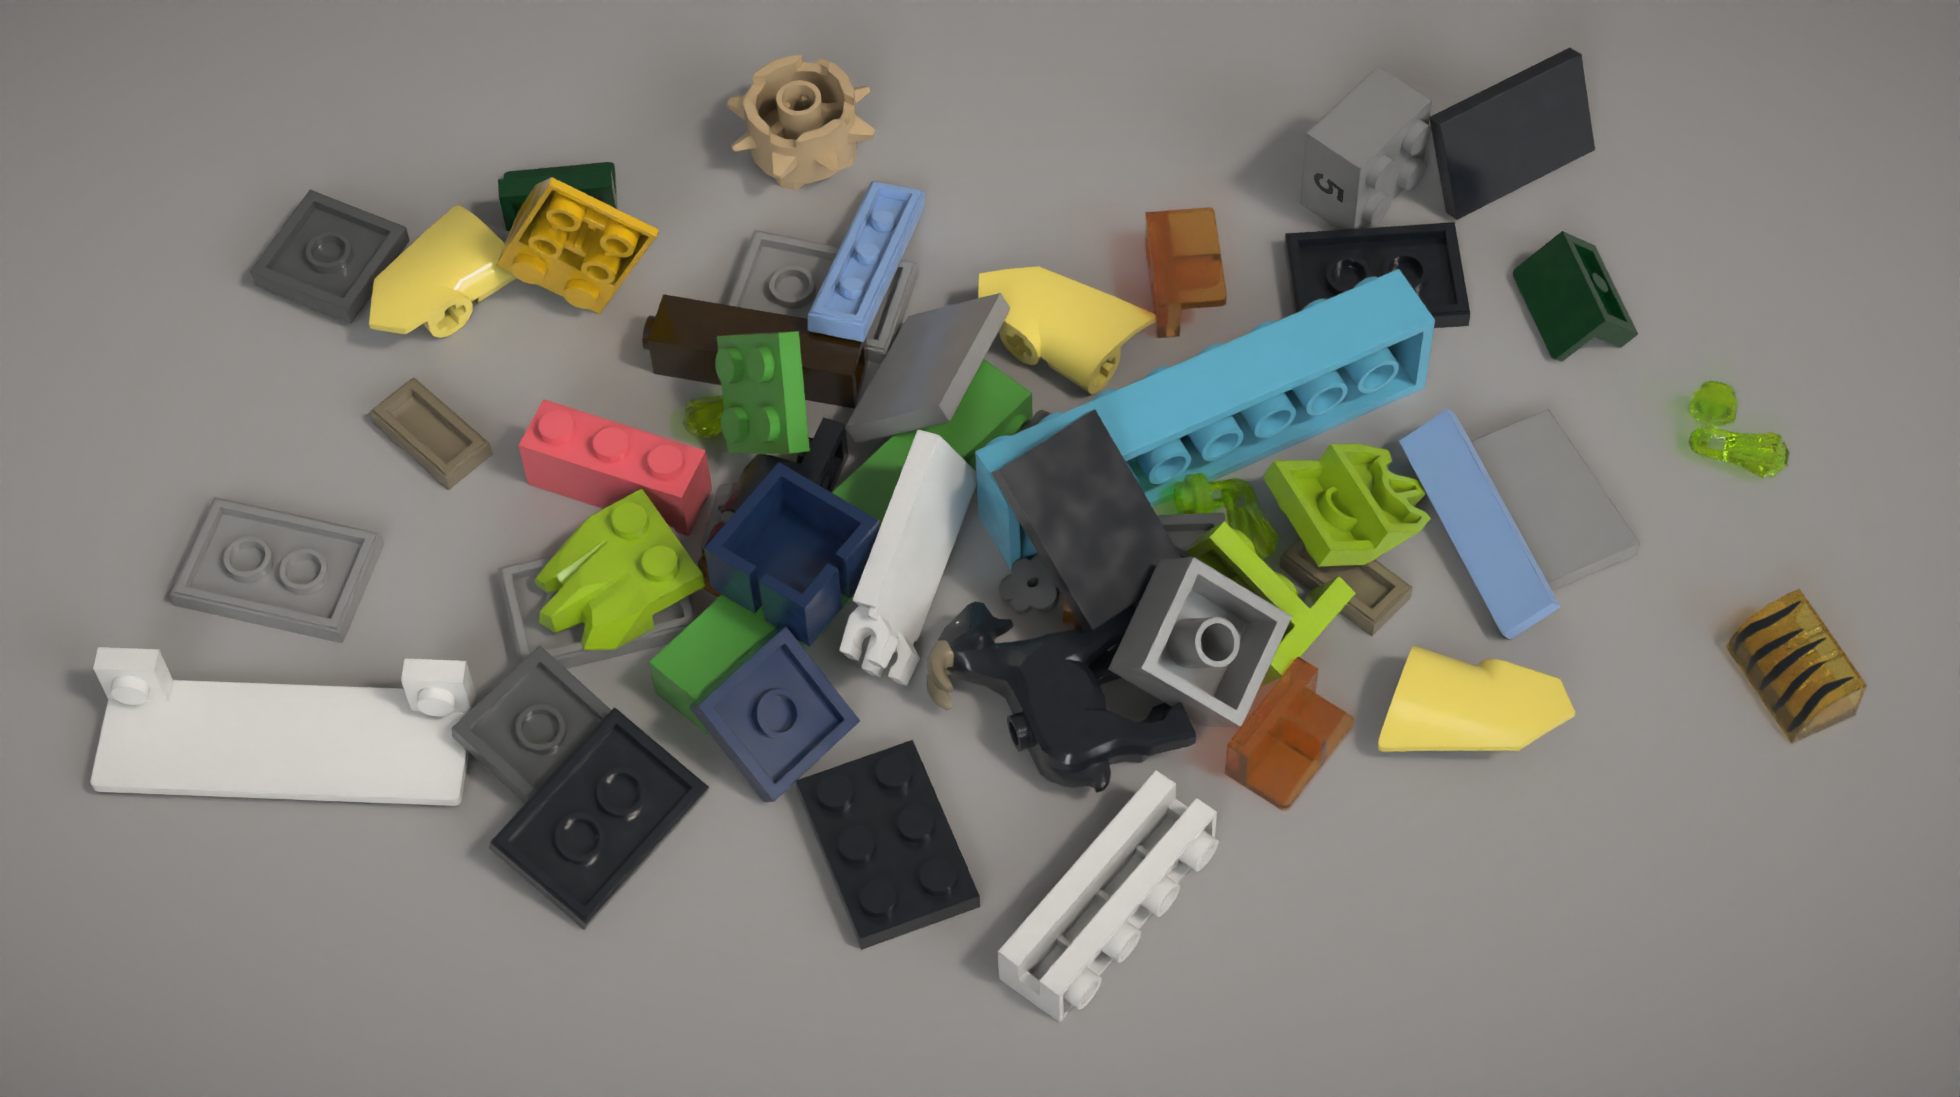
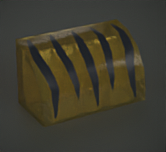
M1800 588L1769 603L1751 616L1733 634L1726 646L1791 744L1856 715L1867 684Z

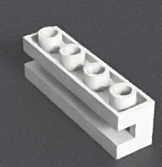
M1155 770L999 949V979L1059 1023L1073 1007L1079 1010L1084 1008L1098 991L1102 981L1100 975L1113 960L1118 963L1123 962L1134 950L1141 937L1139 929L1152 914L1160 917L1170 908L1180 890L1178 883L1192 868L1197 872L1200 871L1212 858L1219 843L1215 838L1217 811L1198 798L1187 807L1176 799V783Z

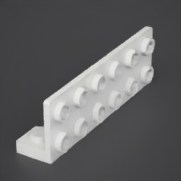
M98 647L93 669L108 698L90 780L93 789L97 792L457 806L462 801L469 752L452 737V727L477 703L476 691L466 661L404 659L401 677L404 689L173 680L159 649Z

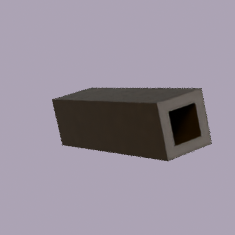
M665 294L662 296L656 316H648L643 330L642 344L644 349L650 351L654 374L721 385L715 367V359L718 352L717 336L799 331L805 400L854 409L868 365L866 338L864 342L811 332L808 331V319Z

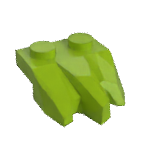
M1360 443L1330 444L1319 460H1274L1262 476L1276 498L1279 508L1288 517L1305 544L1306 551L1315 560L1318 567L1364 565L1370 563L1421 532L1431 520V517L1425 511L1414 507L1425 495V490L1420 480L1396 475L1389 471L1387 467L1392 462V458L1387 449Z
M642 488L589 516L535 578V584L543 591H558L539 612V624L557 633L584 622L585 628L581 640L583 650L618 649L654 629L652 615L705 587L702 572Z

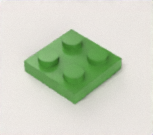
M799 331L717 336L718 352L715 359V367L722 387L724 411L721 416V429L727 440L728 453L792 454L810 451Z

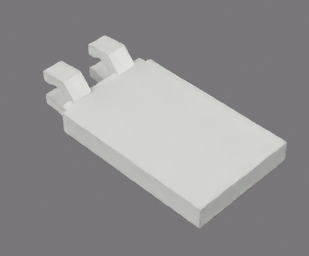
M919 429L916 432L853 597V601L859 606L849 615L839 649L847 658L859 661L862 654V643L866 637L871 635L861 668L869 675L881 678L893 653L897 652V661L891 666L888 677L896 683L905 686L908 685L920 660L913 644L918 641L977 485L976 471L940 435Z

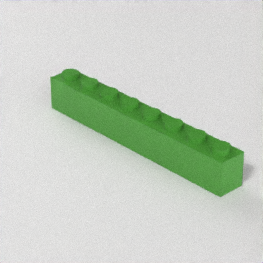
M983 359L950 422L919 430L940 435L976 471L975 451L984 448L987 443L999 436H1012L1019 433L1022 427L1032 420V393ZM917 430L893 435L832 492L879 520V529ZM855 593L851 596V598H848L845 595L841 594L842 607L848 601L854 602L853 597ZM722 594L649 661L655 693L707 735L709 732L690 710L689 706L776 628V626L765 620L763 605L754 614ZM828 624L827 627L822 631V633L817 637V639L826 631V629L828 628L829 624Z

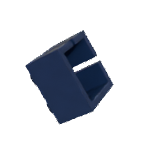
M778 462L704 548L710 586L754 614L763 605L764 618L767 622L776 627L786 626L797 640L810 647L841 610V594L851 598L856 592L879 532V520Z

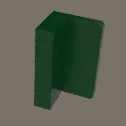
M612 162L508 171L504 174V179H498L499 201L507 231L511 230L519 209L534 186L551 177L618 209L616 172Z
M1561 231L1514 269L1513 277L1551 358L1562 362L1594 337L1621 348L1638 335L1595 245Z

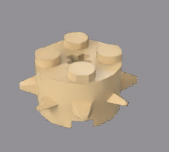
M791 55L773 60L755 72L752 76L753 85L745 95L731 97L727 102V108L744 119L746 124V133L731 145L732 150L750 149L754 162L767 175L776 178V182L780 187L796 190L802 188L805 184L828 179L843 168L851 166L858 153L857 142L871 140L876 133L875 128L859 118L856 112V104L871 92L869 87L853 88L849 76L835 63L820 58L815 63L803 62L802 55Z

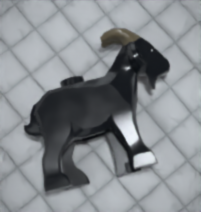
M974 601L968 604L944 628L927 658V691L937 706L946 711L952 708V699L948 693L953 691V686L948 677L953 675L961 680L986 686L1003 696L1012 712V715L1007 716V725L1016 749L1019 752L1028 749L1039 773L1050 781L1064 787L1090 786L1095 789L1096 793L1102 792L1110 783V764L1123 761L1142 763L1151 755L1189 747L1196 742V732L1181 702L1172 707L1165 702L1158 704L1152 708L1147 718L1140 722H1135L1107 710L1105 695L1100 685L1122 678L1108 670L1136 611L1133 604L1092 631L1084 632L1081 627L1072 630L1046 634L1037 638L995 643V639L1011 630L1014 624L1011 619H998L994 617L984 603Z

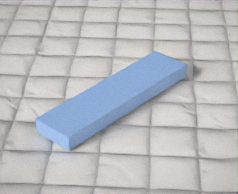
M871 181L808 313V331L861 342L865 341L925 208V191Z
M1447 408L1401 439L1399 442L1501 634L1511 640L1561 607L1457 415Z

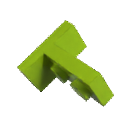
M1225 521L1201 534L1185 551L1190 557H1195L1292 616L1261 686L1283 677L1356 594L1338 576L1314 588L1302 601L1298 597V591L1294 584L1284 575L1274 572L1255 553L1256 550L1252 541L1241 531L1231 528Z

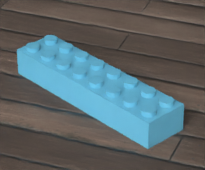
M1397 269L1381 277L1373 276L1366 278L1353 289L1330 299L1315 300L1305 306L1302 311L1279 321L1264 322L1256 326L1250 333L1230 342L1210 345L1197 356L1172 367H1159L1150 372L1144 379L1121 389L1103 391L1091 402L1070 411L1052 413L1035 426L1012 436H999L987 443L984 448L975 451L978 517L1011 570L1016 560L1027 558L1031 561L1038 553L991 472L1086 412L1096 410L1153 508L1425 388L1435 319L1402 272Z

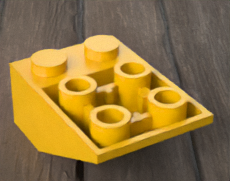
M551 177L536 184L519 209L496 265L512 272L516 278L523 282L540 285L564 297L568 303L575 307L590 309L600 314L657 237L659 229Z

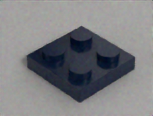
M786 626L776 627L689 706L690 710L764 802H775L796 780L860 722L856 714Z

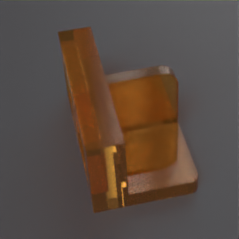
M1211 207L1146 212L1145 253L1153 313L1156 315L1157 338L1180 337L1181 310L1224 306L1227 302L1215 211Z
M1299 656L1229 741L1226 752L1225 775L1282 811H1288L1354 727V717L1316 694L1319 669Z

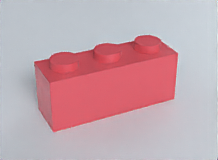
M545 399L540 404L518 445L529 485L603 509L642 488L670 528L674 527L675 532L686 536L690 535L712 491L705 450Z

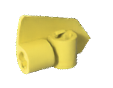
M460 205L452 207L374 279L369 318L370 329L406 335L423 324L433 336L438 338L448 337L456 333L469 320L473 311L472 302L478 304L517 279L512 272L496 265L505 243L473 213Z
M1040 266L979 273L978 298L1001 293L1010 307L1008 315L999 330L1000 339L1006 349L1015 358L1027 365H1035L1043 358L1048 362L1049 367L1090 394L1099 392L1112 378L1120 362L1121 346L1136 333L1156 322V315L1152 312Z
M1413 645L1391 701L1377 746L1381 752L1519 751L1547 732L1573 718L1575 710L1559 678L1498 659H1486L1479 662L1476 666Z

